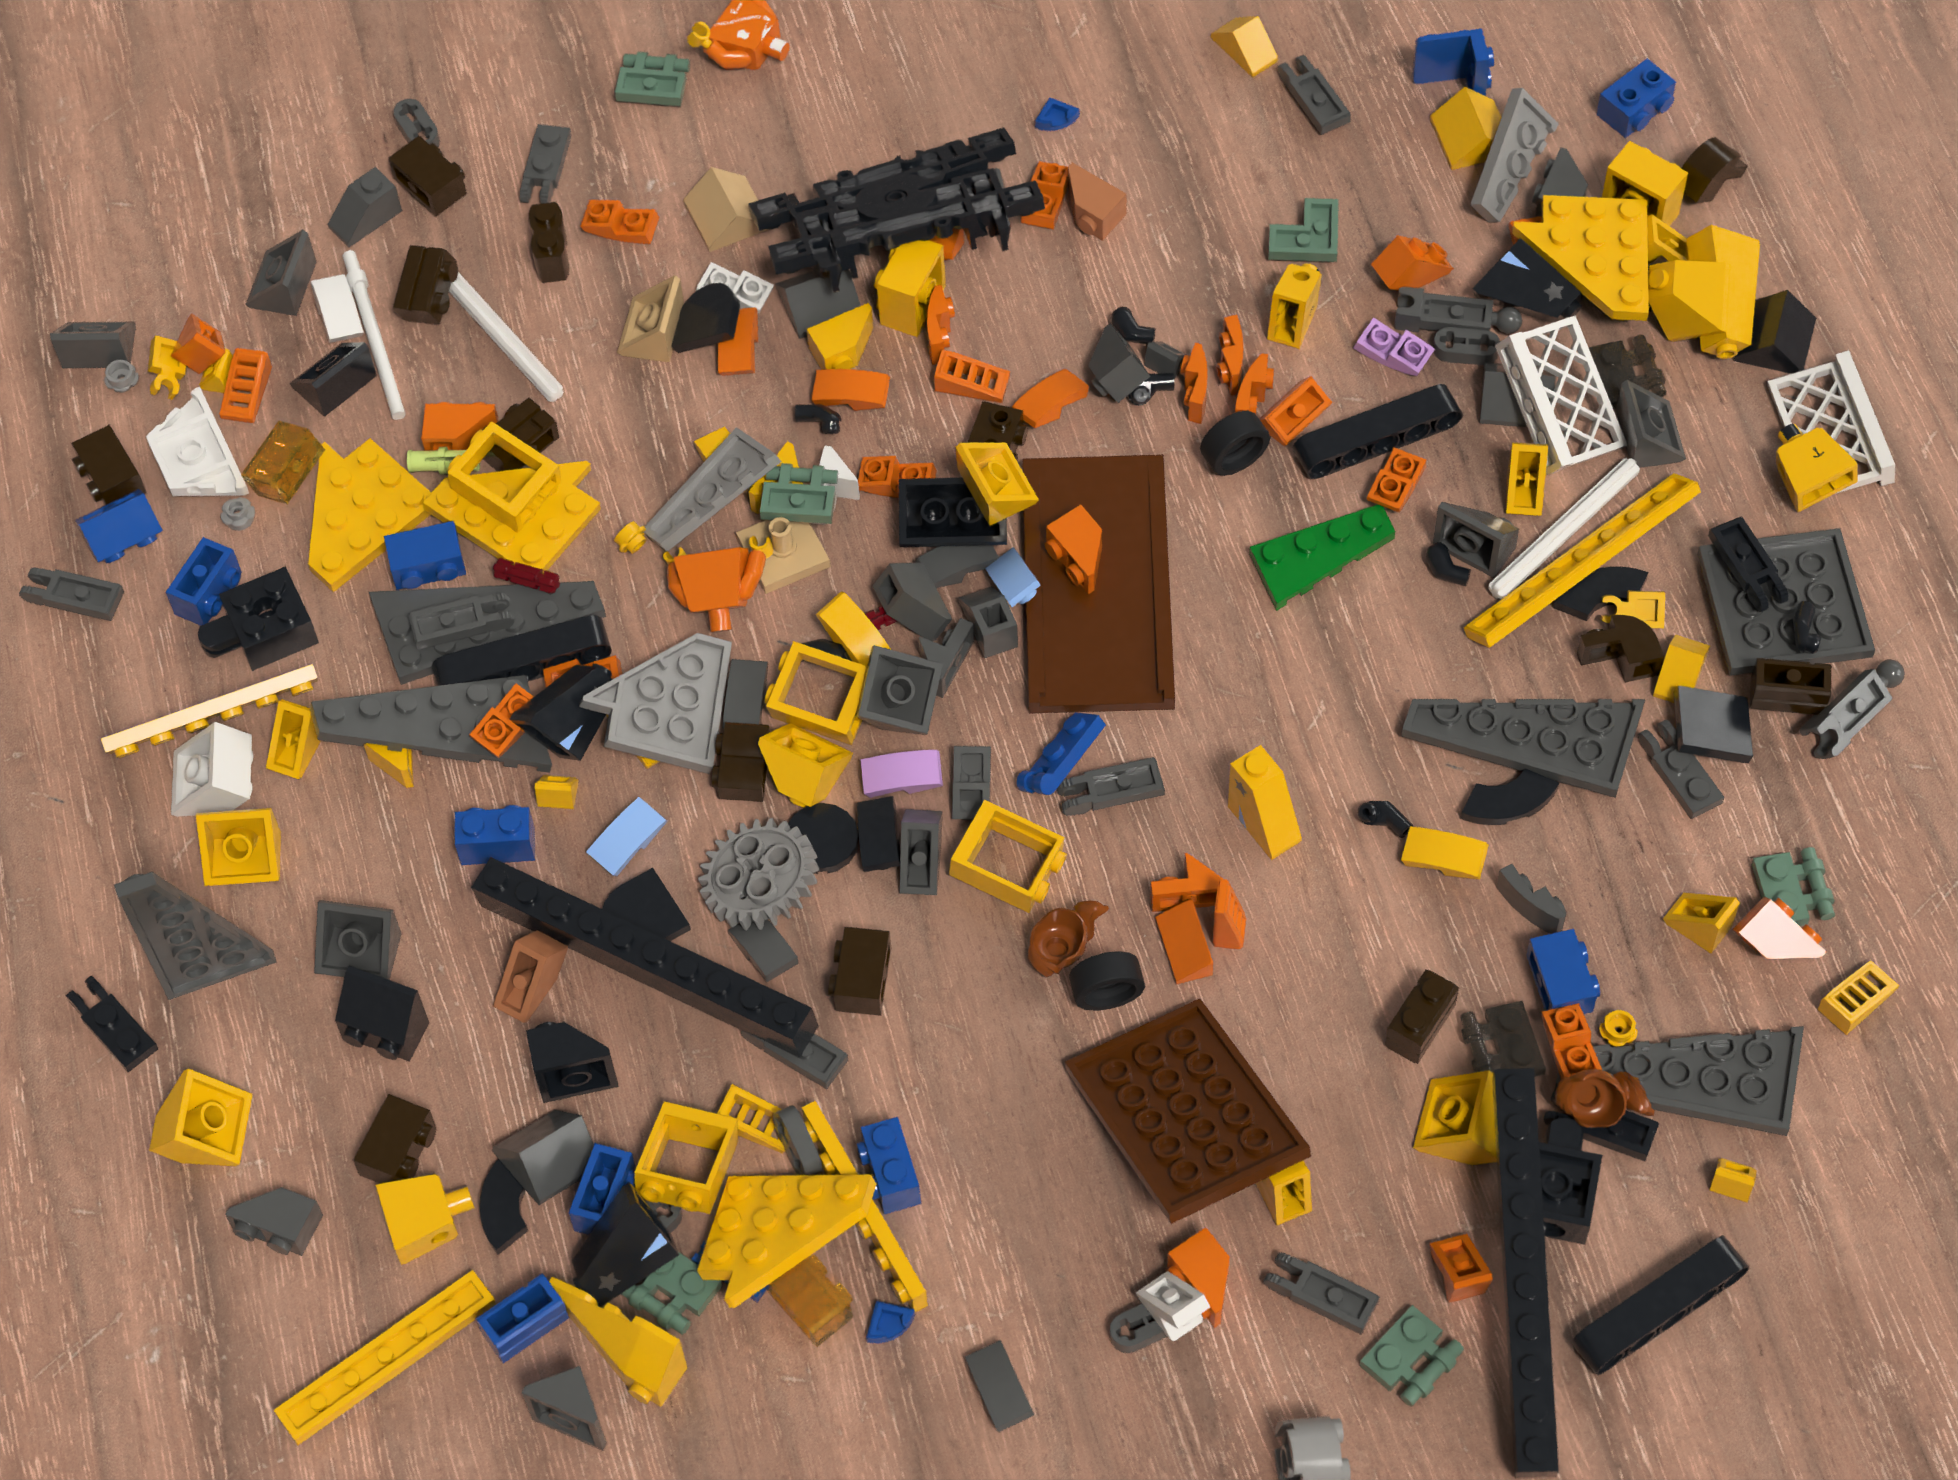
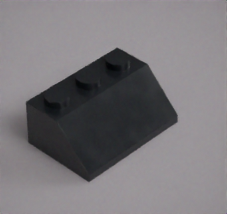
M963 478L899 479L900 547L1007 545V518L989 526Z

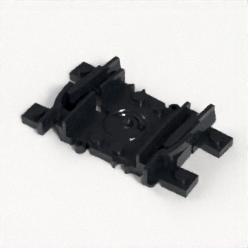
M1003 127L969 137L968 146L962 140H955L926 151L915 150L916 157L911 160H903L899 155L892 161L862 169L856 175H853V172L850 170L841 171L836 175L837 180L829 179L813 184L814 199L800 203L794 193L789 195L782 193L748 203L751 217L759 231L775 229L791 221L795 228H797L798 239L768 246L776 275L782 273L791 274L802 268L810 267L822 279L828 277L833 292L836 293L840 292L841 271L850 269L853 279L858 278L854 256L859 254L869 256L870 248L878 245L883 246L886 251H889L904 243L930 240L935 235L938 238L950 237L953 234L952 228L964 230L972 250L977 249L975 238L987 236L989 232L990 237L996 236L1002 252L1007 251L1011 230L1008 218L1018 215L1028 216L1035 211L1045 209L1044 199L1036 180L1002 189L994 168L989 169L988 162H999L1008 156L1016 154L1015 142Z

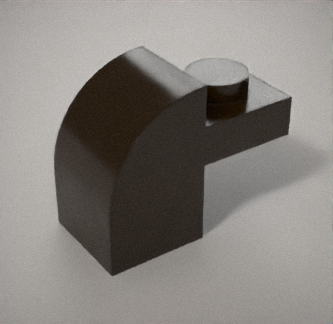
M1712 137L1702 143L1682 166L1681 169L1688 172L1684 193L1696 203L1712 201L1725 180L1742 177L1748 165L1740 160L1741 155L1736 150L1728 147L1717 137Z
M1611 615L1607 630L1593 629L1581 635L1577 650L1581 666L1616 658L1625 683L1659 676L1664 660L1661 646L1652 628L1644 621L1629 615Z

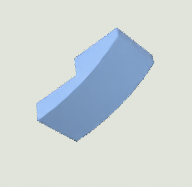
M1014 547L985 568L1012 607L1017 603L1021 605L1031 600L1037 593L1036 589L1041 586Z
M638 797L605 829L586 852L613 876L617 877L639 849H645L667 823V820L642 798Z

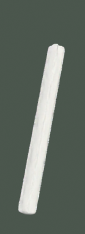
M458 272L455 282H451L449 292L548 401L555 402L558 398H561L564 393L562 385Z
M1624 458L1491 581L1488 589L1492 596L1496 599H1503L1636 477L1640 471L1636 461L1632 458Z

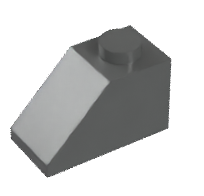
M374 167L348 185L328 222L329 229L350 248L402 212L396 186Z
M1111 323L1104 328L1088 366L1095 375L1091 382L1104 397L1109 393L1119 403L1146 381L1150 375L1130 344Z
M905 809L901 822V894L937 895L942 843V811Z

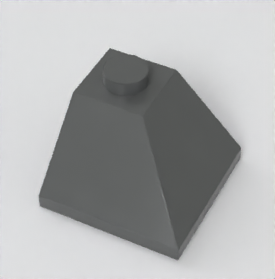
M1441 502L1437 511L1433 544L1436 542L1445 544L1451 556L1495 578L1516 549L1519 528L1515 527L1509 520L1498 518L1489 512Z

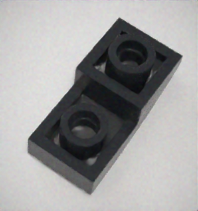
M890 796L857 802L858 832L863 871L885 870L900 866V840L897 833V813L894 797Z

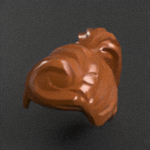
M1081 901L1074 905L1073 910L1056 908L1047 913L1033 927L1031 932L1030 947L1027 954L1031 965L1044 977H1050L1053 974H1059L1063 968L1076 963L1083 956L1087 942L1094 936L1095 920L1109 910L1108 906L1098 901Z
M1600 1069L1583 1070L1575 1073L1573 1076L1562 1078L1556 1090L1557 1106L1564 1110L1566 1114L1572 1115L1574 1120L1583 1127L1613 1126L1623 1117L1626 1109L1646 1116H1654L1655 1114L1639 1078L1630 1075L1628 1072L1620 1071L1612 1075Z

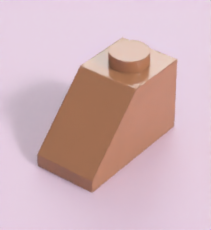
M1073 162L1068 166V189L1075 225L1085 234L1093 235L1103 241L1126 216L1127 194Z
M538 930L516 940L493 1007L526 1023L556 982L568 946Z

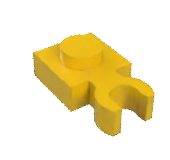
M156 335L151 340L148 372L156 373L157 377L150 384L151 395H156L160 390V385H165L169 390L168 399L172 400L179 392L178 380L184 377L186 365L171 357L177 341Z
M1627 590V601H1621L1614 595L1602 596V602H1612L1615 604L1616 610L1612 615L1633 616L1644 621L1651 628L1664 629L1666 592ZM1601 615L1602 621L1610 623L1611 615Z

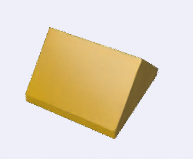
M1467 87L1462 88L1430 115V121L1451 170L1486 162L1501 121V116L1494 100Z
M959 443L955 447L957 469L989 526L1039 501L1007 443Z
M271 808L196 814L204 886L279 881L281 831Z

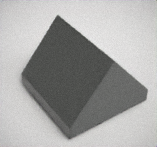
M1152 341L1149 342L1146 349L1144 366L1157 373H1174L1175 379L1180 373L1183 358L1187 354L1164 342Z

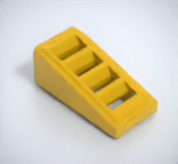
M1870 960L1822 998L1818 1010L1847 1035L1899 988V985ZM1870 974L1879 983H1881L1884 986V988L1880 990L1866 977ZM1862 983L1874 996L1870 997L1857 985ZM1852 991L1864 1003L1861 1005L1848 993ZM1841 999L1854 1009L1852 1013L1839 1002Z
M731 1084L716 1114L732 1117L729 1114L734 1104L741 1105L742 1107L736 1117L738 1119V1136L783 1154L785 1149L780 1138L776 1139L771 1136L775 1128L773 1113L781 1110V1108ZM749 1109L756 1111L750 1125L743 1122ZM763 1115L771 1118L764 1132L757 1128Z

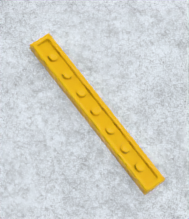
M1675 473L1670 475L1464 627L1467 638L1488 648L1492 647L1701 493L1698 482Z

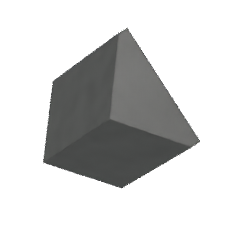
M299 231L265 252L246 301V306L252 309L297 316L317 263L309 234L306 231Z
M850 269L841 271L840 292L836 293L833 292L829 278L822 279L814 271L775 283L799 339L807 336L808 328L861 306Z
M135 321L67 322L50 333V337L62 369L107 368L111 362L116 360H126L131 364L136 323Z
M1484 362L1480 424L1527 427L1503 365L1500 363ZM1543 370L1540 377L1543 386L1554 391L1556 376Z
M1629 380L1621 383L1616 414L1627 442L1625 447L1629 459H1634L1639 468L1679 463L1685 460V453L1670 401Z
M873 645L856 717L881 730L927 735L943 664Z
M319 900L317 906L314 973L344 977L348 966H352L390 980L402 935L394 910Z
M553 1110L493 1146L492 1152L535 1202L541 1205L582 1179L594 1144L582 1115Z
M580 1366L524 1387L522 1396L533 1421L604 1451L607 1443Z

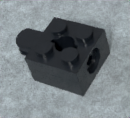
M286 566L220 593L219 597L226 615L201 625L198 631V638L202 649L208 656L217 658L242 648L252 671L319 643L312 621ZM272 609V610L265 611L264 613L260 614V613L263 612L264 610Z
M1558 1118L1553 1120L1548 1126L1544 1143L1539 1142L1545 1237L1585 1245L1591 1226L1603 1155L1581 1151L1584 1135L1581 1125L1569 1118Z

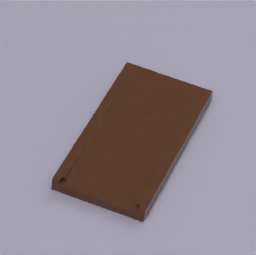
M1164 455L1023 459V473L1039 499L1036 504L1024 509L1025 563L1041 585L1036 589V595L1026 602L1029 714L1175 710ZM1079 505H1082L1102 528V551L1095 590L1090 594L1081 585L1076 586L1072 583L1066 573V567L1059 559L1057 561L1052 559L1045 548L1046 526Z

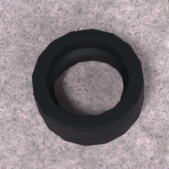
M1248 410L1238 411L1217 422L1202 439L1200 451L1216 474L1221 476L1232 475L1252 465L1262 456L1269 445L1270 435L1255 413Z
M1115 951L1091 956L1079 962L1072 968L1069 974L1075 1002L1078 1007L1084 1010L1100 1011L1123 1006L1139 997L1145 989V982L1138 958L1129 952Z

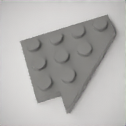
M696 633L582 697L579 707L609 715L604 747L709 774L714 765L716 736L719 732L732 642Z

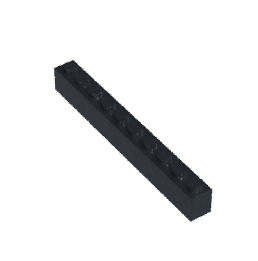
M490 857L471 887L481 907L532 931L538 930L588 958L744 1032L750 1033L799 1058L819 1027L811 1007Z
M1534 1068L1494 1069L1492 1087L1515 1478L1556 1477L1559 1472L1535 1070Z

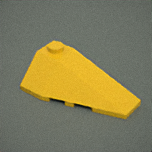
M551 1277L549 1282L563 1300L569 1318L629 1388L628 1392L630 1395L644 1404H648L651 1401L662 1407L688 1368L680 1340L639 1316H635L632 1322L629 1321L621 1313V1310L611 1303H607L603 1308L598 1307L597 1301L587 1292Z

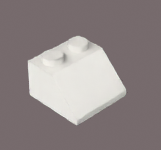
M214 722L174 750L171 815L180 817L194 816L197 813L233 811L249 800L252 793V783L250 782L251 764L253 761L252 735Z

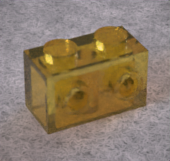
M278 421L241 476L258 496L288 504L325 451V448L308 428Z
M813 1254L768 1284L766 1290L810 1341L818 1347L854 1317L850 1304L853 1301L851 1295L841 1283L838 1282L833 1285L825 1276L828 1273L826 1267Z

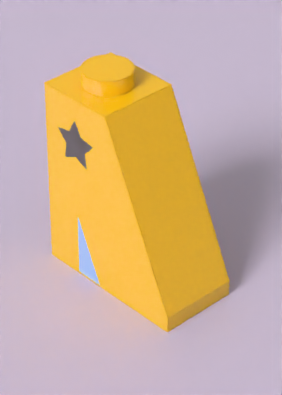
M1259 745L1230 763L1228 808L1268 857L1273 860L1300 843L1302 837L1284 773L1266 750Z

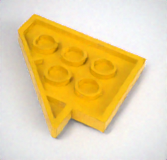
M1543 195L1542 223H1513L1512 234L1516 238H1521L1611 319L1647 321L1649 314L1647 200Z
M371 438L344 459L326 442H323L320 446L308 565L310 571L332 592H335L386 551L384 536L412 530L431 515L423 509V502L431 492Z
M587 461L558 464L561 483L519 533L452 490L449 477L444 478L423 502V509L443 523L454 521L458 533L497 559L505 558L514 562L513 565H515V562L540 568L543 570V573L545 570L548 571L601 510L600 502L577 488L578 484L591 471V465ZM530 467L468 476L510 503L536 471Z
M872 1175L728 1176L697 1269L701 1279L730 1280L724 1299L729 1308L737 1307L865 1218L876 1187Z

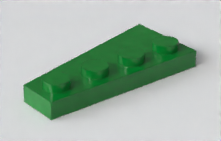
M1375 505L1251 546L1249 555L1277 611L1286 606L1287 601L1298 594L1302 596L1312 590L1313 585L1327 576L1331 578L1340 573L1342 567L1353 560L1359 561L1394 540L1396 531L1384 507Z

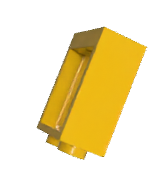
M492 421L484 430L480 429L475 433L469 448L462 456L457 455L451 461L447 472L452 490L517 533H519L561 483L558 464ZM495 444L536 471L510 503L468 476Z
M793 641L790 651H785L780 659L778 667L780 674L776 684L771 683L765 695L766 708L774 719L788 724L792 723L805 730L852 745L862 722V719L856 716L868 666ZM802 660L854 677L837 721L784 703Z
M984 800L951 858L949 875L1030 913L1035 902L1041 904L1044 901L1050 888V883L1047 880L1051 873L1058 874L1067 856V853L1063 852L1065 837ZM991 830L1046 855L1028 890L973 864Z
M664 1101L634 1172L635 1189L649 1202H661L681 1207L691 1212L698 1211L710 1214L738 1144V1119ZM669 1139L718 1151L706 1184L656 1173Z

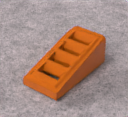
M242 348L235 349L219 414L221 419L249 423L255 422L272 370L268 353ZM242 377L254 378V381L245 380ZM237 391H249L251 394L239 393ZM238 402L246 403L249 405L248 408L233 406V403Z
M942 350L934 375L935 391L1003 403L1010 371L959 353ZM948 371L954 372L953 375L948 374ZM962 374H968L967 380L961 378ZM977 376L982 377L980 385L975 383ZM990 379L996 380L994 389L988 388Z
M1220 879L1218 881L1214 911L1213 944L1214 947L1242 949L1246 916L1229 881Z

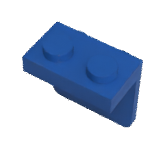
M1482 28L1443 34H1429L1416 39L1413 64V81L1415 84L1466 78L1469 89L1486 96L1487 88L1492 86L1489 67L1494 66V54L1492 47L1486 46Z

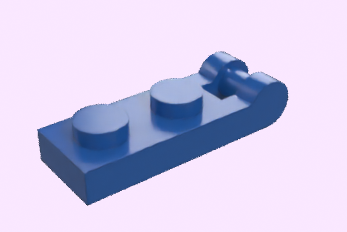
M1075 712L1069 717L1054 740L1043 749L1042 755L1029 771L1024 770L1019 773L1016 781L1018 789L1022 792H1036L1042 795L1054 793L1106 726L1100 716Z

